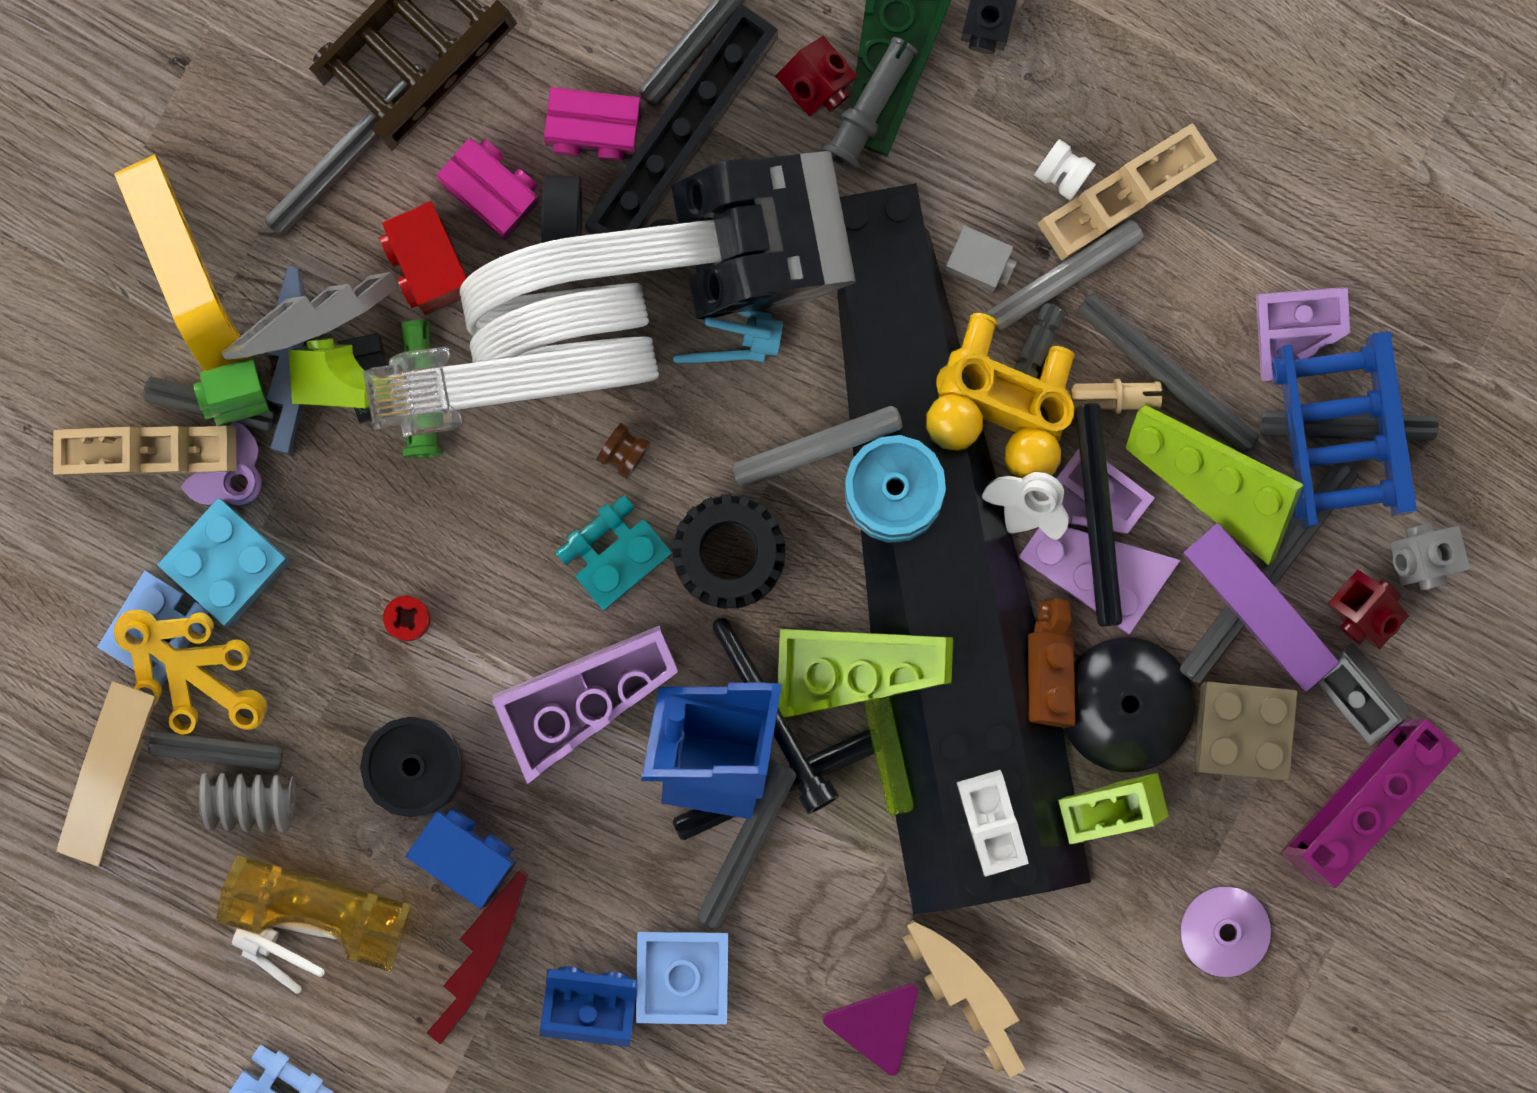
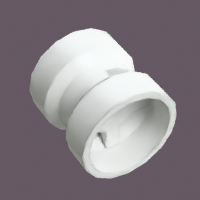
M1059 139L1034 176L1044 183L1051 182L1059 189V194L1071 201L1096 164L1086 157L1079 158L1071 152V146Z

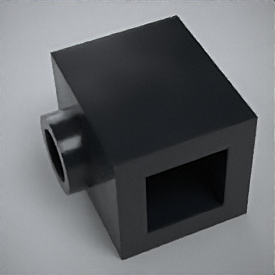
M970 0L961 41L969 42L968 48L980 53L994 54L995 49L1004 51L1017 0Z

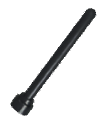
M725 618L716 619L713 623V631L742 682L764 683L730 622ZM778 708L773 736L801 783V786L798 788L802 794L799 800L807 814H812L839 798V795L830 780L825 781L822 775H816Z

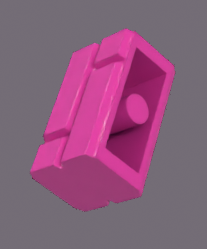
M550 87L544 134L545 145L553 146V153L556 155L579 157L580 150L598 152L597 158L600 160L624 162L625 155L634 156L636 150L641 108L640 97Z
M470 137L455 153L453 158L437 173L435 178L442 187L505 241L539 204V196L534 193L538 185L521 169L518 168L514 173H511L500 162L505 156L488 140L484 139L478 144Z

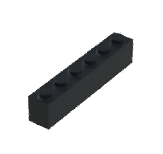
M740 4L585 224L587 232L592 235L641 229L647 225L671 191V186L678 181L778 39L777 28Z

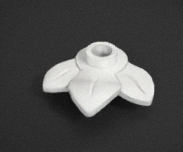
M1034 472L1026 475L1024 478L1012 476L998 477L991 481L983 492L982 499L995 505L1004 506L1005 524L1008 533L1024 532L1039 527L1048 537L1058 540L1068 528L1069 516L1061 504L1064 499L1063 486L1055 477L1049 474Z

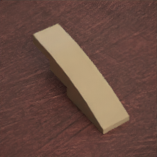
M1192 123L1131 160L1115 173L1085 190L1074 200L1044 217L1037 224L1062 261L1216 162L1217 158Z
M129 426L53 430V475L236 472V427L167 426L145 428Z
M112 681L79 774L56 852L100 867L131 782L129 779L144 742L142 737L157 696Z

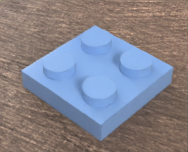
M638 931L636 1023L727 1024L728 933Z

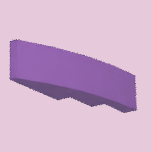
M1218 523L1184 552V556L1245 624L1246 629L1305 693L1339 664V661L1283 595Z

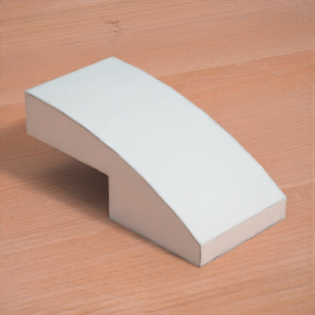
M1001 770L957 782L984 876L1029 864Z

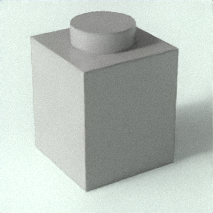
M964 225L944 272L993 293L998 283L1007 285L1017 261L1009 258L1013 246Z

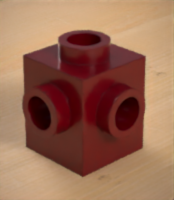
M824 36L799 50L775 75L791 94L793 100L802 107L809 117L824 107L829 112H832L850 96L846 88L858 77L848 65L846 59L835 50Z
M1358 569L1328 602L1344 621L1340 628L1346 635L1358 644H1361L1365 639L1379 650L1398 632L1400 626L1409 617L1407 612L1398 603L1402 596L1394 587L1383 579L1377 583Z

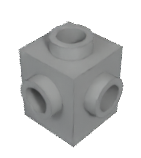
M1432 523L1405 529L1407 538L1390 542L1393 553V565L1398 573L1401 586L1419 582L1420 590H1426L1446 585L1445 575L1470 569L1459 526L1434 531Z

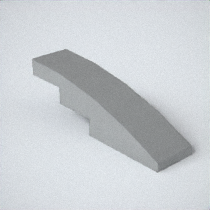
M386 272L368 276L353 290L349 284L328 287L311 302L306 296L285 299L224 349L221 354L226 360L244 358L288 348L328 333L363 314L400 286L392 273Z

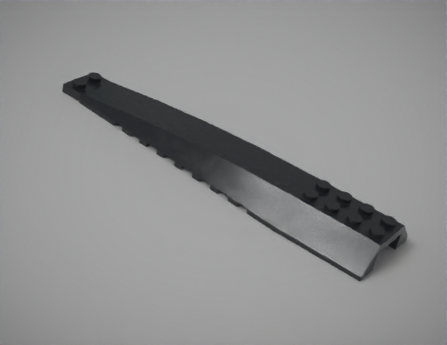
M917 183L842 196L840 201L856 279L855 283L837 290L849 420L888 406L896 407L903 426L900 430L882 437L902 435L923 443L935 453L944 470L946 486L938 518L925 533L910 541L888 543L872 538L861 530L871 633L953 637L952 680L950 684L877 699L881 741L913 914L969 907L1089 883L1091 880L1084 842L1069 844L1058 801L1063 797L1075 795L1062 727L1031 723L1029 721L1028 634L1034 633L1036 622L1012 534L1008 533L1006 529L1004 506L995 505L982 499L986 486L996 479L984 431H981L976 441L968 448L950 450L943 449L933 442L926 429V414L934 401L939 398L936 386L937 375L947 365L951 352L961 347L930 233L924 226ZM962 372L963 383L970 389V380ZM874 440L853 447V457L857 455L863 446ZM889 481L886 485L887 491L891 495H899L903 492L904 485L901 482L894 486L892 481ZM1001 770L1029 864L985 877L966 818L957 782Z

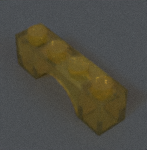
M237 855L222 887L216 922L256 934H261L266 929L282 923L295 922L313 925L329 932L341 943L347 960L391 972L404 938L411 905Z

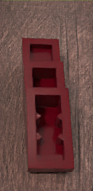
M522 869L515 874L459 939L473 952L443 985L456 999L427 1031V1034L439 1044L444 1042L473 1004L498 961L515 922L528 874Z

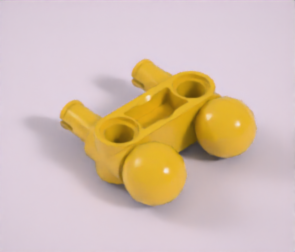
M973 313L969 318L962 347L951 352L947 365L937 375L936 386L939 398L934 401L926 414V429L931 440L943 449H966L980 435L983 430L984 419L1015 432L1005 446L1004 458L1012 475L1017 478H1024L1030 473L1042 472L1052 476L1061 463V447L1058 442L1061 440L1063 430L1071 424L1074 418L1075 409L1073 401L1065 388L1075 353L1059 346L1049 348L1039 380L994 361L987 356L997 320L987 314ZM962 372L970 380V389L963 383ZM1041 406L1047 411L1048 421L1041 415Z

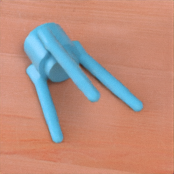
M756 310L737 313L749 318L745 324L706 317L704 319L706 326L743 334L742 346L750 347V350L680 354L673 357V362L677 364L736 360L764 362L765 354L777 356L783 321L772 319V313Z

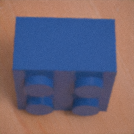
M456 808L451 809L448 813L444 810L436 811L405 857L476 907L482 909L487 906L517 863L515 859L510 857L514 849L493 834L488 835L484 839L474 832L473 828L477 823Z

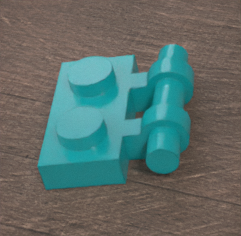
M622 495L611 505L608 503L604 504L597 510L599 515L579 532L577 529H574L566 536L568 541L555 551L556 555L565 565L569 564L579 554L587 562L588 565L578 572L575 577L603 611L673 554L644 518L630 530L624 524L622 519L635 509L625 495ZM609 529H612L619 539L598 556L590 545Z

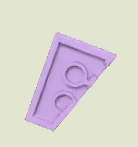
M1038 527L1018 556V559L1096 612L1088 533L1067 528L1058 540H1053ZM1114 541L1122 610V623L1116 627L1129 635L1180 560Z

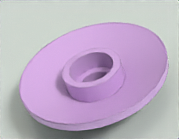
M1225 886L1209 889L1193 899L1184 912L1180 935L1187 956L1198 968L1214 976L1233 977L1248 972L1262 960L1269 947L1271 926L1264 907L1254 896L1244 890ZM1225 924L1233 925L1236 930L1235 937L1230 941L1222 940L1219 934L1220 928Z

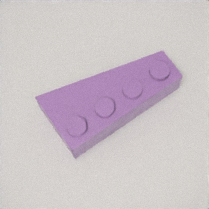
M660 625L493 694L492 702L527 784L556 761L573 751L576 746L595 732L597 733L608 725L610 721L627 708L632 707L675 675L678 669Z

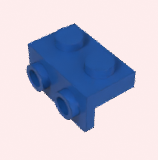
M572 966L559 967L557 970L548 969L540 1036L630 1047L638 981L629 979L627 975L619 972H606L603 975L588 974Z

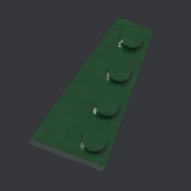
M866 0L856 68L858 77L854 82L851 108H854L893 37L904 40L903 47L896 58H900L908 43L914 46L918 53L912 59L876 121L879 126L877 128V135L874 138H869L863 148L888 157L952 0Z

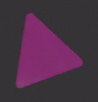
M910 983L829 1011L822 1016L823 1023L888 1075H896L899 1071L918 989L915 984Z

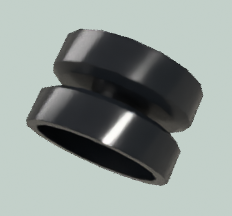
M416 717L392 720L376 730L363 749L360 765L364 788L373 801L391 814L406 817L434 813L451 802L462 785L465 769L461 746L452 733L435 721ZM410 758H415L420 763V770L414 776H411L410 772L403 769L404 762L410 761Z

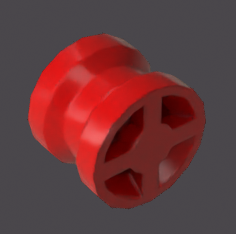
M409 595L399 596L391 600L383 613V624L387 632L394 638L403 641H415L421 638L428 631L431 623L430 612L427 606L421 600Z

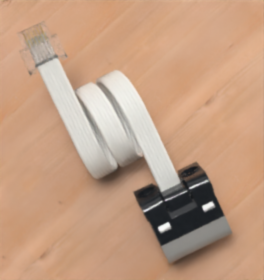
M821 151L752 160L742 158L716 163L671 186L678 224L548 241L511 252L480 267L467 277L460 288L466 329L473 335L470 342L473 363L444 367L450 358L448 347L445 346L402 352L389 359V366L374 367L364 371V380L374 430L401 427L404 437L450 431L462 425L461 414L457 411L460 409L634 385L654 381L659 377L651 337H624L544 346L580 336L646 326L649 323V319L647 318L648 313L644 304L643 287L640 283L605 285L523 295L541 288L583 279L695 265L698 275L689 278L696 319L699 320L706 317L716 318L732 313L800 304L855 283V273L831 152Z

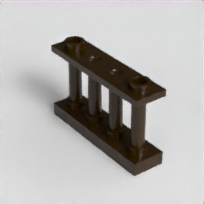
M375 0L334 43L329 42L317 51L313 58L314 63L308 69L323 86L335 76L376 115V124L371 129L393 151L517 25L511 12L499 0H496L490 7H482L476 0H450L471 20L469 24L471 27L459 39H451L411 0ZM396 12L439 51V59L428 71L418 70L378 32ZM365 44L408 84V91L396 103H388L347 64Z

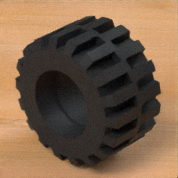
M722 494L720 497H710L702 500V503L696 507L693 506L687 512L685 518L680 521L676 529L675 538L673 539L672 559L679 580L685 589L700 602L719 609H739L758 602L776 585L784 567L786 554L785 540L779 523L767 511V508L742 495L738 497L731 496V494ZM726 525L737 526L745 530L752 537L756 547V557L752 567L744 575L734 579H724L714 575L708 570L702 558V547L706 537L716 528Z

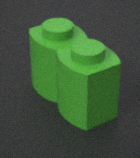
M253 358L199 372L201 382L193 384L200 410L203 411L205 420L214 418L216 426L270 412L261 378Z

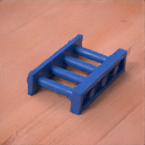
M1391 331L1371 334L1366 338V346H1361V351L1294 360L1292 344L1284 345L1278 349V358H1272L1271 361L1272 375L1275 385L1282 384L1295 480L1304 484L1293 512L1295 519H1301L1302 528H1311L1317 525L1316 512L1378 503H1383L1384 507H1390L1392 517L1408 515L1417 511ZM1363 369L1364 373H1371L1373 390L1368 391L1367 396L1300 404L1297 378ZM1370 414L1371 418L1377 417L1380 435H1375L1372 441L1307 449L1303 422ZM1376 458L1377 462H1384L1386 480H1381L1380 485L1313 493L1310 467Z

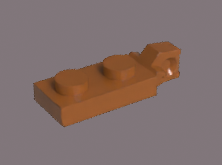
M1055 598L1038 603V622L1035 623L1034 633L1028 634L1029 721L1031 723L1062 728L1075 726L1074 632L1072 626H1069L1072 619L1070 602L1067 600Z

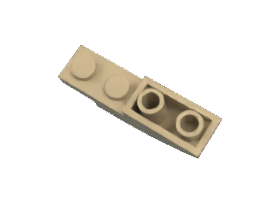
M914 920L906 923L905 925L910 934L902 938L915 961L921 958L925 960L931 974L924 977L936 1001L945 997L948 1005L952 1006L966 998L969 1005L962 1008V1011L973 1032L975 1033L982 1029L990 1045L983 1050L994 1071L997 1073L1004 1069L1007 1076L1012 1078L1026 1070L1004 1029L1020 1020L992 979L974 960L951 941Z

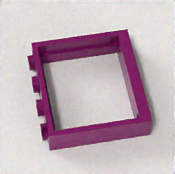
M1403 720L1390 730L1281 850L1280 854L1312 883L1337 888L1461 750L1429 720ZM1402 731L1408 738L1399 747L1393 740ZM1302 842V843H1304L1308 848H1307V849H1300V848H1296V847Z

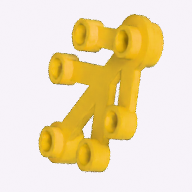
M129 610L123 613L115 623V640L122 649L131 653L137 682L134 688L137 690L143 687L151 689L154 696H157L155 705L162 694V687L154 679L151 655L165 664L173 711L169 717V725L174 732L181 735L191 733L199 719L197 710L192 706L188 681L229 711L231 722L238 728L251 730L257 728L262 723L267 712V702L259 692L243 690L237 693L201 667L223 664L229 670H241L245 667L250 657V648L244 641L234 639L227 642L226 645L176 649L164 639L185 636L192 643H204L209 639L213 631L214 624L212 619L207 614L199 612L192 614L189 618L156 621L154 616L147 611ZM191 624H202L205 627L206 632H195L192 629ZM136 628L140 630L143 638L133 637L129 633V629ZM228 651H239L242 654L243 659H232L229 656ZM239 710H250L253 714V718L243 717L239 713ZM178 714H185L190 718L191 723L183 724L178 721L176 716Z

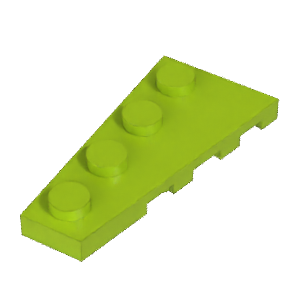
M1147 405L1138 410L1125 449L1218 523L1267 565H1270L1276 559L1304 484Z
M780 629L778 684H782L778 708L784 718L950 684L952 680L953 637Z

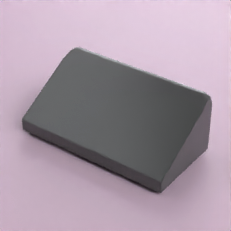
M1351 643L1335 656L1339 664L1317 684L1371 746L1401 723L1409 714L1410 708L1354 643Z

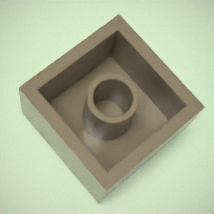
M1202 682L1193 772L1290 781L1297 690Z

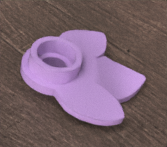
M237 422L230 424V426L236 427V472L195 473L182 484V490L195 502L211 505L220 498L233 505H246L254 501L260 494L262 478L260 472L255 467L259 447L253 434L245 425ZM237 475H244L248 481L245 490L237 492L232 485L233 479Z

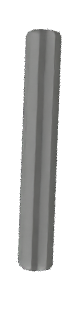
M1133 219L1126 221L988 310L987 315L997 320L995 330L997 332L1003 331L1141 242L1144 234L1139 225Z
M885 407L736 462L733 465L735 479L742 486L757 483L896 432L903 426L902 419L896 407Z

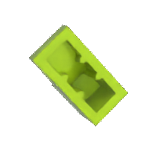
M320 336L306 340V346L288 350L292 404L367 408L382 404L376 403L377 400L389 399L388 395L374 396L376 393L388 392L387 388L373 390V387L386 385V382L372 383V380L375 378L366 373L358 364L353 355L352 345L334 344L333 337Z
M1158 773L1118 781L1108 786L1063 797L1058 800L1069 844L1154 827L1169 817Z

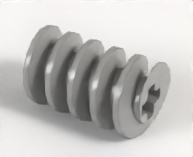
M202 773L199 786V812L207 830L213 831L216 829L219 820H221L222 826L226 831H232L238 820L244 832H250L256 820L261 832L267 833L270 831L274 820L280 833H286L289 830L296 805V783L294 776L291 777L288 788L285 789L282 788L279 775H274L270 787L264 788L261 775H256L252 786L246 787L243 774H238L233 787L228 786L225 773L219 774L215 786H210L207 773Z

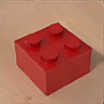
M432 201L381 222L386 234L378 238L393 268L399 265L402 268L404 276L397 278V281L411 308L419 306L422 312L428 315L461 300L460 288L467 279V276Z

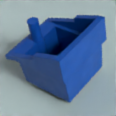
M729 683L728 687H659L641 781H663L661 804L751 819L756 799H762L782 684Z

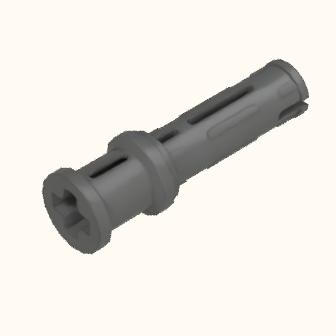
M893 37L891 39L888 49L854 108H848L842 112L840 116L842 120L841 126L830 144L825 143L821 151H830L833 161L847 169L856 170L859 166L857 158L869 138H874L878 133L877 128L879 126L876 121L912 59L918 53V50L908 43L900 58H896L904 43V40Z

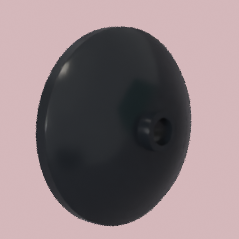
M1115 638L1101 642L1085 651L1074 662L1075 726L1064 728L1074 748L1093 764L1117 772L1147 770L1170 758L1185 741L1191 729L1195 708L1190 679L1180 671V662L1161 646L1138 638ZM1126 696H1133L1138 702V707L1133 713H1127L1122 709V700Z

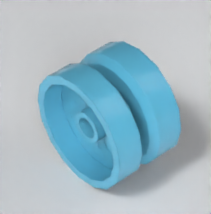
M902 435L880 437L863 446L852 459L845 479L846 508L855 525L870 537L888 543L910 541L925 533L938 518L946 492L944 470L935 453L920 441ZM889 481H892L894 486L901 482L904 485L903 492L899 495H891L887 491L886 485Z

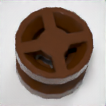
M620 423L608 438L596 460L603 465L611 464L618 468L619 475L627 480L643 458L651 442L643 437L635 438L629 434L628 427Z

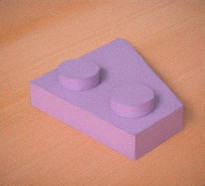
M1346 287L1256 294L1260 374L1262 381L1273 379L1271 361L1272 358H1278L1277 350L1282 346L1292 344L1294 360L1305 359L1316 354L1324 346L1333 344L1350 334L1348 288Z
M1079 448L1056 479L1062 484L1064 489V499L1061 504L1069 516V524L1087 527ZM1106 461L1113 532L1126 535L1154 500V497Z

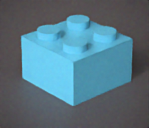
M218 498L158 563V566L224 626L232 627L288 566L291 560L226 501Z

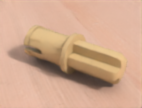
M1114 379L1113 383L1074 384L1070 394L1075 410L1080 404L1098 403L1101 406V410H1113L1114 414H1120L1121 410L1141 409L1144 405L1160 410L1162 405V396H1157L1158 392L1162 391L1159 381H1154V383H1121L1120 379Z

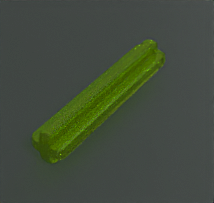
M890 696L864 701L887 812L889 815L910 812L913 810L914 804Z

